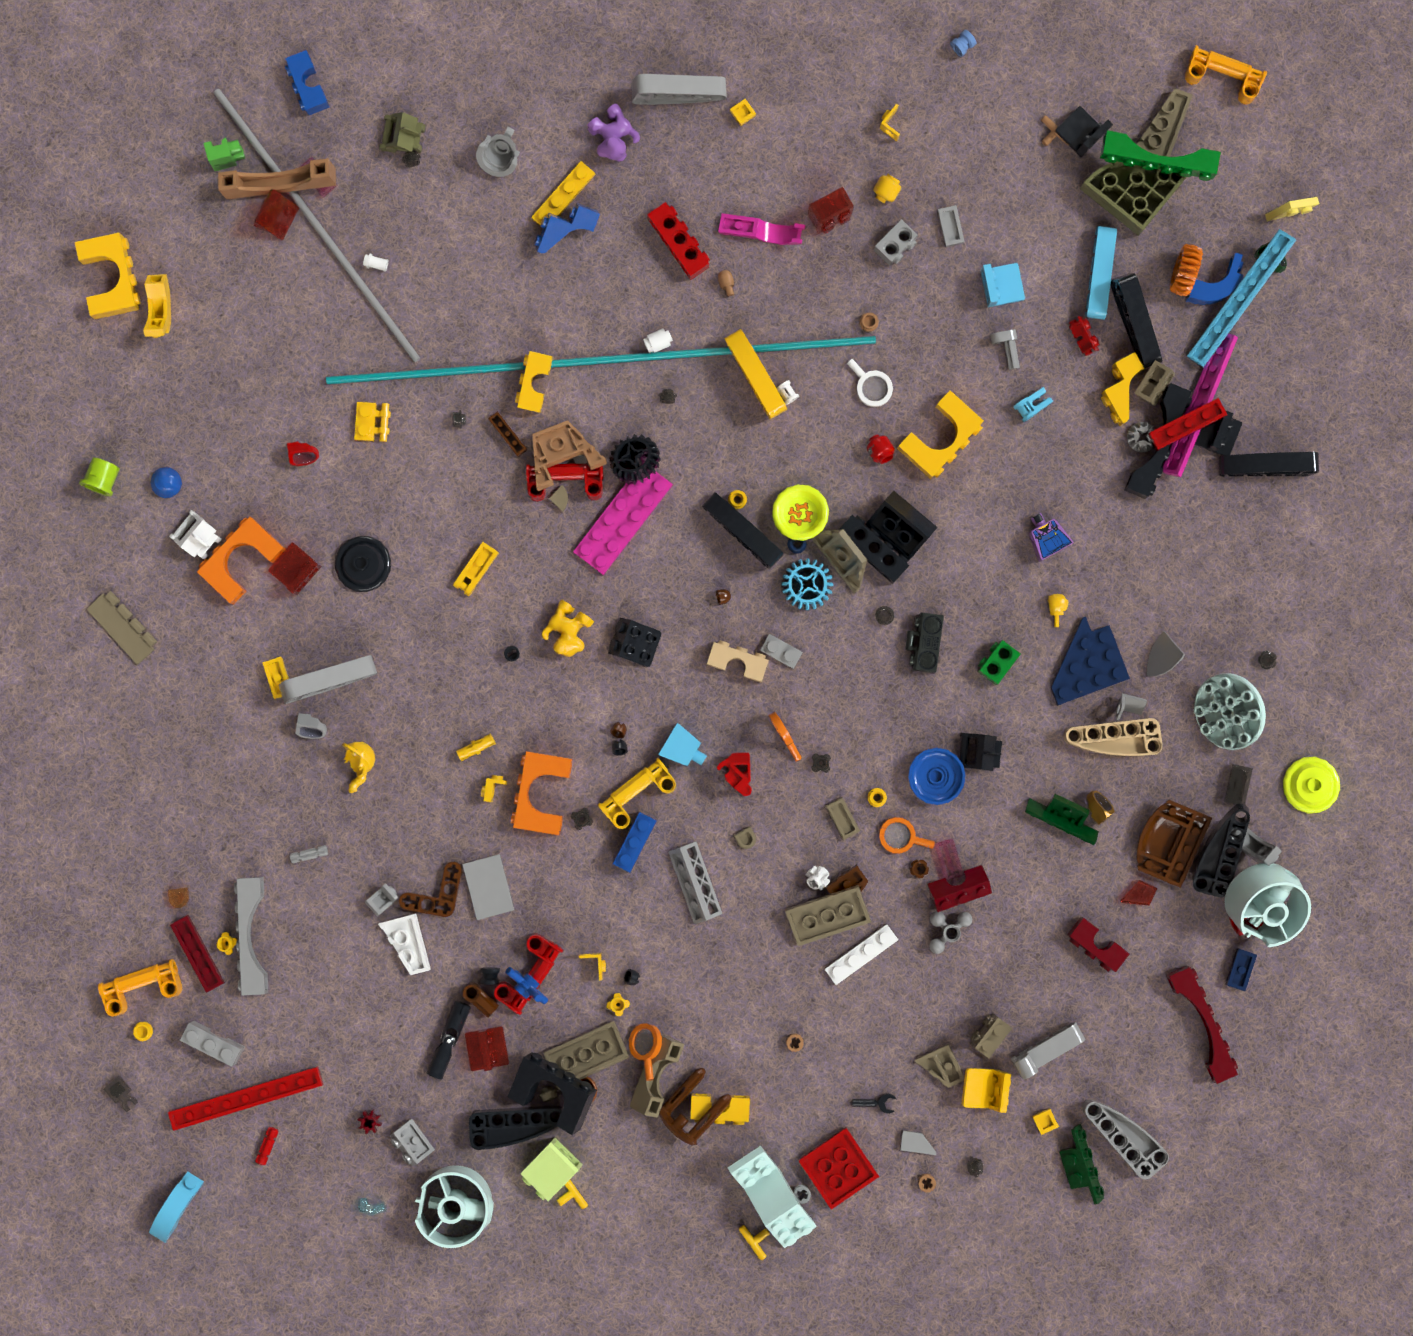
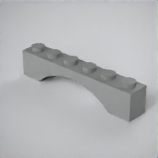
M264 877L238 878L237 882L234 883V892L237 894L238 901L235 902V912L238 913L236 932L239 933L236 949L237 952H240L237 970L241 976V979L238 980V990L241 991V996L263 995L268 993V973L262 968L255 956L251 942V923L256 908L264 897Z

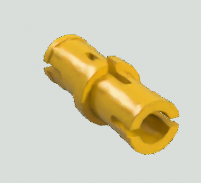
M490 733L481 739L471 741V744L456 750L462 762L475 754H481V751L495 745L496 742Z

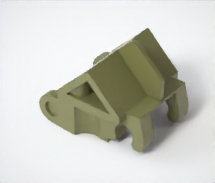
M404 112L385 115L383 139L379 149L396 153L398 150L405 152L416 150L418 153H421L422 146L419 142L421 132L425 133L426 126L418 122V118ZM394 122L396 123L393 142L390 143L392 126Z

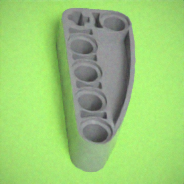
M639 74L631 82L633 104L703 103L720 101L727 98L726 78L720 76Z
M372 655L285 680L279 684L284 703L288 704L377 674Z
M1092 1099L1086 1100L1083 1103V1113L1140 1178H1151L1167 1164L1169 1155L1165 1149L1130 1118L1110 1106ZM1096 1105L1095 1113L1089 1114V1106ZM1109 1120V1126L1102 1129L1101 1122ZM1119 1134L1122 1135L1121 1142L1114 1143V1137ZM1133 1149L1135 1155L1132 1158H1127V1152ZM1156 1152H1162L1160 1160H1154ZM1144 1165L1147 1171L1142 1172L1141 1166Z

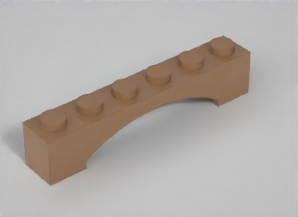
M329 158L311 160L305 166L281 172L243 173L234 170L218 173V190L227 200L336 186V168Z

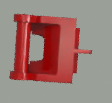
M747 752L732 753L727 759L718 764L717 770H721L724 766L728 767L729 771L724 775L725 780L740 794L749 796L752 792V788L749 785L751 781L750 754Z

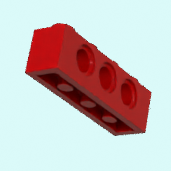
M665 202L647 214V219L688 278L692 280L709 268L710 259L704 251L701 252L699 250V243L694 236L690 237L687 233L689 229L684 221L678 220L676 217L678 213L675 208ZM668 221L674 223V226L670 229L664 227V224ZM683 237L685 241L682 244H677L675 239ZM688 252H693L696 257L694 259H687L685 255Z

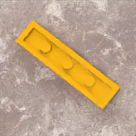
M580 161L531 218L541 226L544 216L547 217L548 213L560 216L596 175L595 172Z

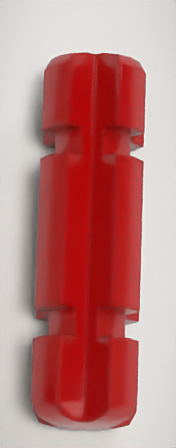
M274 1127L267 1128L265 1134L267 1136L264 1137L259 1149L260 1154H257L255 1159L257 1164L266 1165L268 1161L267 1155L271 1153L275 1143L274 1138L277 1137L279 1132L278 1129Z

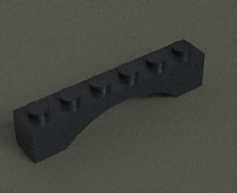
M1172 383L1167 386L1160 401L1163 425L1183 416L1185 408L1188 409L1191 404L1192 398H1190L1192 391ZM1170 445L1158 451L1156 450L1146 464L1133 471L1124 491L1143 499L1148 498L1149 495L1152 496L1156 489V485H1154L1155 480L1160 478L1164 469L1161 467L1162 463L1167 461L1171 450H1168Z

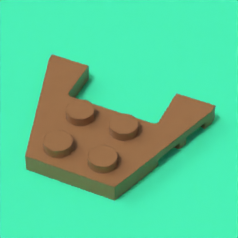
M568 420L532 434L537 491L554 485L547 468L583 454L591 470L607 464L605 457L601 456L595 450V447L590 445Z

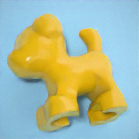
M561 599L555 614L550 618L541 636L544 640H549L550 632H559L561 636L556 640L553 649L557 654L571 657L577 652L583 651L585 646L584 642L577 637L580 628H589L593 625L594 621L581 611L573 619L566 617V614L573 613L575 608Z

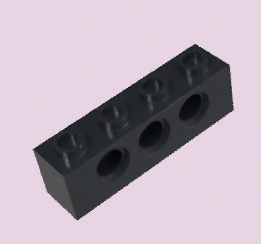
M851 515L839 530L844 529L863 553L867 562L893 584L910 566L907 564L908 560L902 554L897 555L890 543L881 541L878 538L880 535L872 528L869 530L864 525L865 521L858 515L856 517ZM862 531L865 537L863 540H857L854 533ZM870 544H877L879 551L877 553L870 552ZM890 556L893 559V564L891 566L885 565L883 557Z

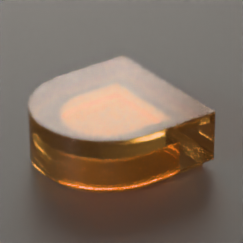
M188 887L168 890L169 902L173 907L182 908L189 902Z

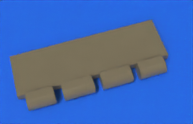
M112 591L106 595L102 594L87 610L129 657L139 665L155 650L153 646L157 643V640L149 632L143 636L141 635L146 628L137 618L129 621L133 614L124 604L116 607L121 601Z

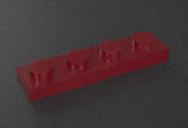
M189 915L172 923L170 926L205 992L208 993L224 984L225 982Z

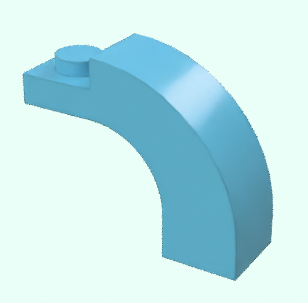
M187 1171L160 1209L149 1233L166 1243L176 1229L182 1214L202 1187L204 1181Z

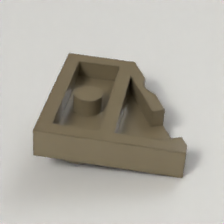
M949 1043L915 1059L918 1065L920 1064L929 1071L928 1073L938 1078L948 1088L964 1081L965 1075Z

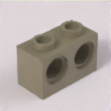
M1155 360L1135 391V394L1142 400L1155 406L1174 377V371Z

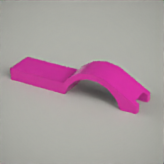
M722 213L718 232L719 234L753 238L779 245H800L803 241L800 238L802 230H805V225L797 223L793 225H776L759 218Z

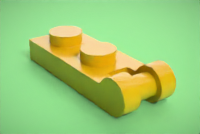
M482 542L453 586L463 590L464 594L469 597L499 552ZM466 577L472 580L469 585L464 582Z

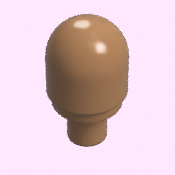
M728 270L720 271L718 274L720 287L726 291L727 297L733 296L734 291L732 287L735 286V282L731 272Z

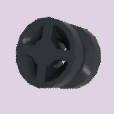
M480 968L482 973L480 984L494 985L500 983L498 979L500 968Z

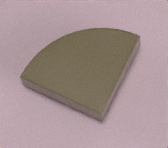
M561 485L549 499L564 512L568 504V494L564 486Z

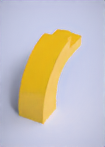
M167 274L148 275L144 283L148 300V318L144 327L145 337L158 338L170 331L171 299Z

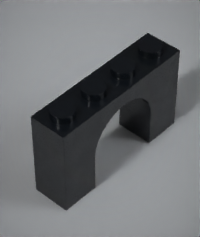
M531 1052L524 1056L507 1097L525 1106L533 1100L541 1080L553 1082L560 1088L564 1097V1106L556 1126L570 1135H574L581 1130L597 1089L593 1088L590 1083L579 1080L573 1073L562 1070L556 1063L543 1059L542 1055Z

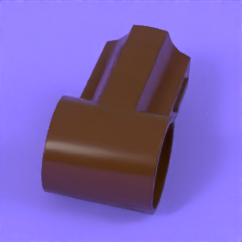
M471 982L465 986L463 990L465 1000L471 1002L489 1018L498 1008L499 1004L483 991L477 983ZM468 988H475L477 995L470 997L467 994Z

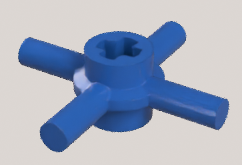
M511 967L506 969L505 973L517 982L514 988L524 998L527 999L531 995L536 1002L540 1001L542 1004L548 1002V998L536 989L540 984L530 974L526 973L522 976L518 970H513Z

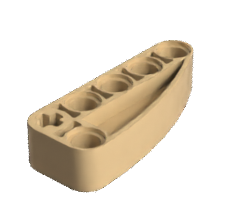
M1154 718L1071 727L1063 733V739L1067 744L1094 753L1116 756L1155 755L1162 750L1160 725ZM1149 722L1150 725L1153 724V729H1150V732L1146 730V725H1149ZM1128 724L1134 726V733L1132 735L1126 731ZM1110 726L1115 729L1113 737L1107 734V729ZM1091 728L1096 731L1094 739L1088 736V731ZM1071 731H1075L1077 733V739L1075 741H1071L1069 739V733ZM1150 741H1153L1156 745L1153 752L1148 749Z

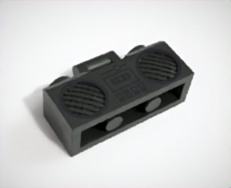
M921 612L919 617H915L914 628H917V631L907 632L905 650L914 651V655L911 654L909 666H912L913 671L937 672L944 615ZM915 636H919L917 647H913Z

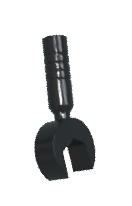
M885 1093L880 1096L878 1101L875 1099H852V1107L879 1106L882 1112L890 1114L894 1110L886 1109L885 1102L889 1098L896 1099V1097L890 1093Z

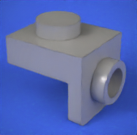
M385 883L365 901V904L378 917L397 900L398 896L395 889Z

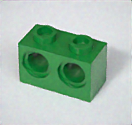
M1003 640L999 643L995 642L989 649L992 652L989 657H983L978 664L980 669L977 672L995 685L1000 683L1021 655V653ZM1000 649H1005L1008 652L1006 659L999 657ZM989 664H993L996 667L994 675L989 674L987 671Z

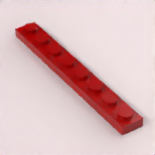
M317 1066L169 1111L168 1115L172 1129L175 1131L317 1088L324 1084L319 1067Z

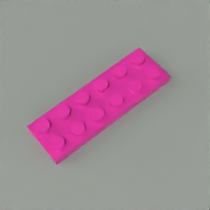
M657 472L656 474H650V479L644 478L643 483L640 480L637 481L636 485L632 481L629 485L626 483L573 553L604 575L673 484Z

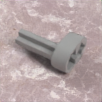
M1016 329L990 334L992 345L1004 343L1009 370L1020 368L1015 340H1017Z

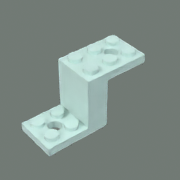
M761 1146L728 1167L732 1176L746 1191L765 1227L784 1248L793 1245L797 1239L803 1235H808L817 1227L812 1218L800 1205L780 1169Z

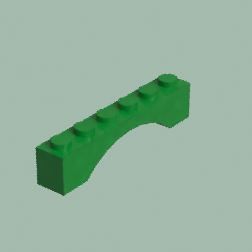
M1107 130L1103 137L1100 158L1108 163L1122 162L1125 166L1132 167L1138 165L1142 166L1145 170L1159 169L1166 174L1174 172L1180 173V176L1183 177L1196 176L1200 180L1209 181L1210 179L1213 180L1217 175L1221 152L1202 148L1184 156H1160L1142 149L1127 134Z

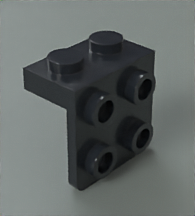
M620 617L615 627L614 637L609 644L608 654L650 667L661 632L633 620Z

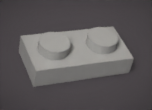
M771 634L768 635L760 650L794 669L803 653Z

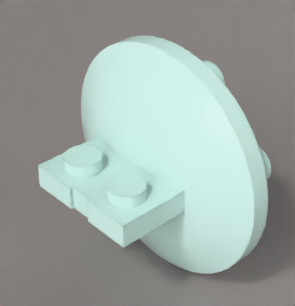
M1218 674L1207 679L1200 686L1196 694L1194 714L1201 733L1213 744L1227 750H1239L1253 744L1260 737L1265 726V706L1259 692L1248 680L1236 674ZM1205 716L1206 723L1200 726L1197 717Z

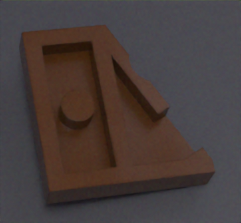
M856 864L829 883L826 889L832 894L859 885L862 892L868 880Z

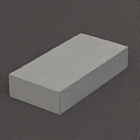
M957 206L938 209L937 212L945 247L963 244L965 241Z

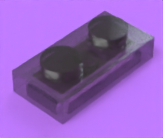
M1232 764L1224 802L1232 804L1246 803L1253 768Z

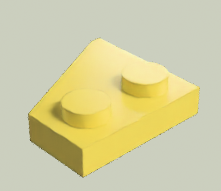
M1317 197L1289 201L1265 214L1268 222L1286 216H1294L1300 212L1301 214H1307L1313 211V207L1319 205Z

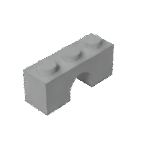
M196 1021L188 1023L180 1041L231 1067L237 1064L245 1046L229 1038L226 1039L213 1034L210 1028Z

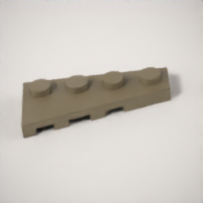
M1175 88L1137 145L1150 153L1170 157L1193 94Z

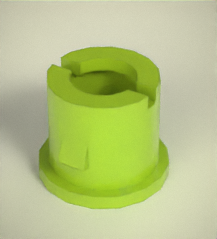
M93 457L84 479H80L79 484L93 492L111 497L113 494L111 489L120 468L110 462Z

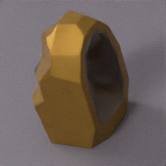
M1095 790L1087 795L1086 801L1089 805L1088 809L1092 814L1091 818L1098 825L1115 813L1113 805L1100 792Z

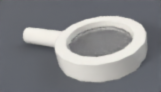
M851 359L847 365L860 378L856 389L861 402L870 407H879L887 403L893 391L890 378L885 373L876 370L865 373Z

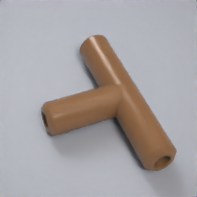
M1044 116L1041 122L1051 132L1042 140V144L1048 146L1057 136L1069 146L1055 132L1058 126L1049 117Z

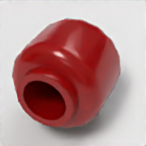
M885 435L872 436L866 448L872 460L880 464L890 461L895 451L889 438Z

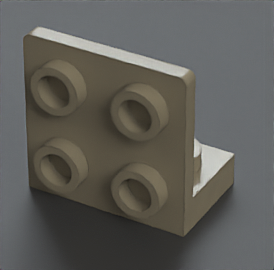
M994 1013L992 1016L988 1015L983 1020L982 1024L984 1026L980 1031L976 1030L970 1038L972 1040L970 1045L988 1059L1012 1030V1027Z

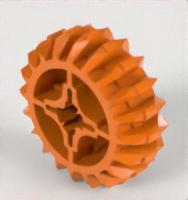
M1185 244L1181 248L1172 273L1170 292L1179 296H1187L1191 292L1201 266L1202 248L1192 244Z

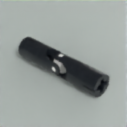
M455 1000L440 1038L442 1043L436 1048L426 1072L429 1076L443 1079L452 1057V1046L454 1047L457 1044L470 1012V1005ZM450 1028L457 1030L456 1038L451 1034H445L446 1031Z

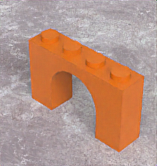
M252 517L244 518L239 523V528L227 535L225 538L226 542L222 546H217L212 552L213 555L208 560L205 559L199 565L200 569L197 571L219 594L233 605L247 590L229 573L227 564L230 554L240 546L250 545L254 546L270 562L274 563L287 550Z
M527 751L526 755H522L520 766H523V773L519 774L517 785H520L519 793L515 794L514 804H517L516 812H512L511 823L514 824L513 828L560 835L563 816L543 813L535 809L529 800V788L532 782L542 775L570 778L573 759Z

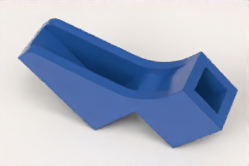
M578 203L570 210V221L548 213V216H544L541 228L543 229L541 234L536 236L534 242L535 249L539 253H546L564 236L576 229H586L593 232L600 213Z

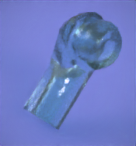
M361 1198L358 1201V1210L366 1215L374 1216L387 1211L385 1202L371 1205L366 1198Z

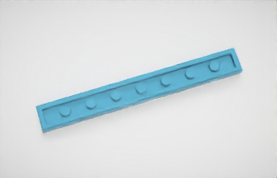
M1281 229L1278 230L1187 355L1189 359L1204 368L1296 241L1294 237Z

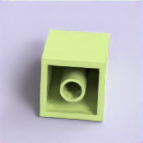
M554 1138L521 1172L522 1180L528 1186L532 1185L537 1190L536 1194L542 1200L546 1199L549 1201L578 1172L583 1164Z

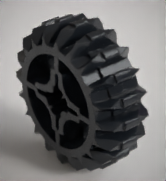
M634 434L631 439L627 436L625 441L620 439V445H614L615 450L611 451L612 457L609 458L610 468L615 477H618L620 481H625L628 485L632 481L636 485L638 480L643 483L644 478L650 479V474H656L655 468H659L658 462L661 461L660 451L656 443L649 437L645 438L642 434L637 437Z

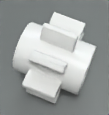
M813 866L805 874L808 877V886L814 890H822L830 883V880L827 879L829 873L824 867Z

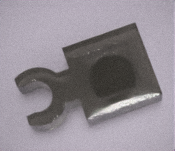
M118 1076L103 1089L115 1104L121 1101L122 1108L126 1112L131 1110L127 1105L128 1101H131L134 1105L138 1103L135 1097L128 1095L132 1089L121 1076Z

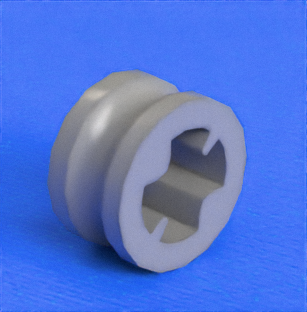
M798 1185L793 1191L800 1204H805L810 1200L811 1193L807 1186ZM803 1189L806 1190L805 1194H807V1197L799 1199L797 1192H801Z

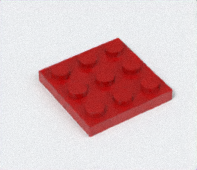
M847 1127L798 1159L831 1210L879 1178L878 1173Z

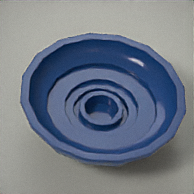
M932 748L923 751L915 757L910 765L908 779L912 791L919 799L928 804L941 805L949 803L960 794L964 787L966 775L964 766L957 755L947 749Z

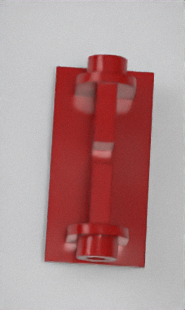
M1078 316L1079 321L1077 322L1076 319L1070 321L1069 328L1075 339L1080 336L1083 337V339L1077 341V344L1082 354L1089 356L1093 353L1092 349L1099 351L1098 345L1100 343L1095 335L1092 336L1089 330L1091 325L1087 318L1083 319L1082 316Z

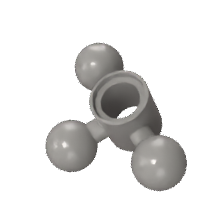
M933 912L930 915V922L932 925L942 928V937L940 939H933L930 942L929 948L931 952L940 954L944 951L947 941L956 942L961 936L960 928L968 927L972 924L973 918L971 914L961 912L957 917V923L954 925L945 922V916L942 912ZM954 928L956 930L953 938L946 936L947 929Z

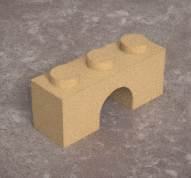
M721 640L718 643L714 642L707 665L725 671L729 661L739 659L745 665L743 677L762 682L769 661L765 659L766 655L757 652L752 655L747 653L748 649L739 646L734 649L729 647V643Z

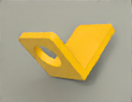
M898 104L891 111L887 110L881 118L883 121L880 125V129L895 141L899 139L900 134L887 123L897 112Z
M602 953L579 954V958L598 957L599 981H602L603 972H606V961L602 960Z

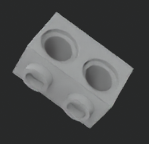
M901 219L875 245L874 251L889 266L893 262L897 264L904 257L902 253L906 249L910 251L917 244L915 240L918 235ZM900 234H905V235H907V236H908V240H907V241H902V240H900V239H899V235H900ZM892 247L895 253L890 255L885 249Z

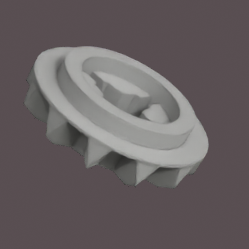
M1138 422L1131 426L1127 433L1129 446L1137 452H1148L1153 449L1154 444L1148 434L1145 437L1147 441L1137 442L1140 437L1139 432L1141 434L1147 431L1151 432L1155 430L1154 426L1148 424V422Z

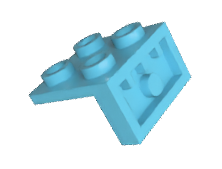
M1018 263L991 268V264L982 266L980 272L988 307L1024 301L1025 295Z

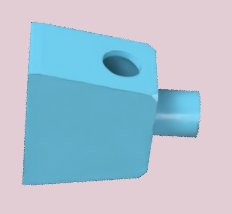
M678 723L658 754L685 766H688L691 760L702 765L707 755L698 750L701 742Z

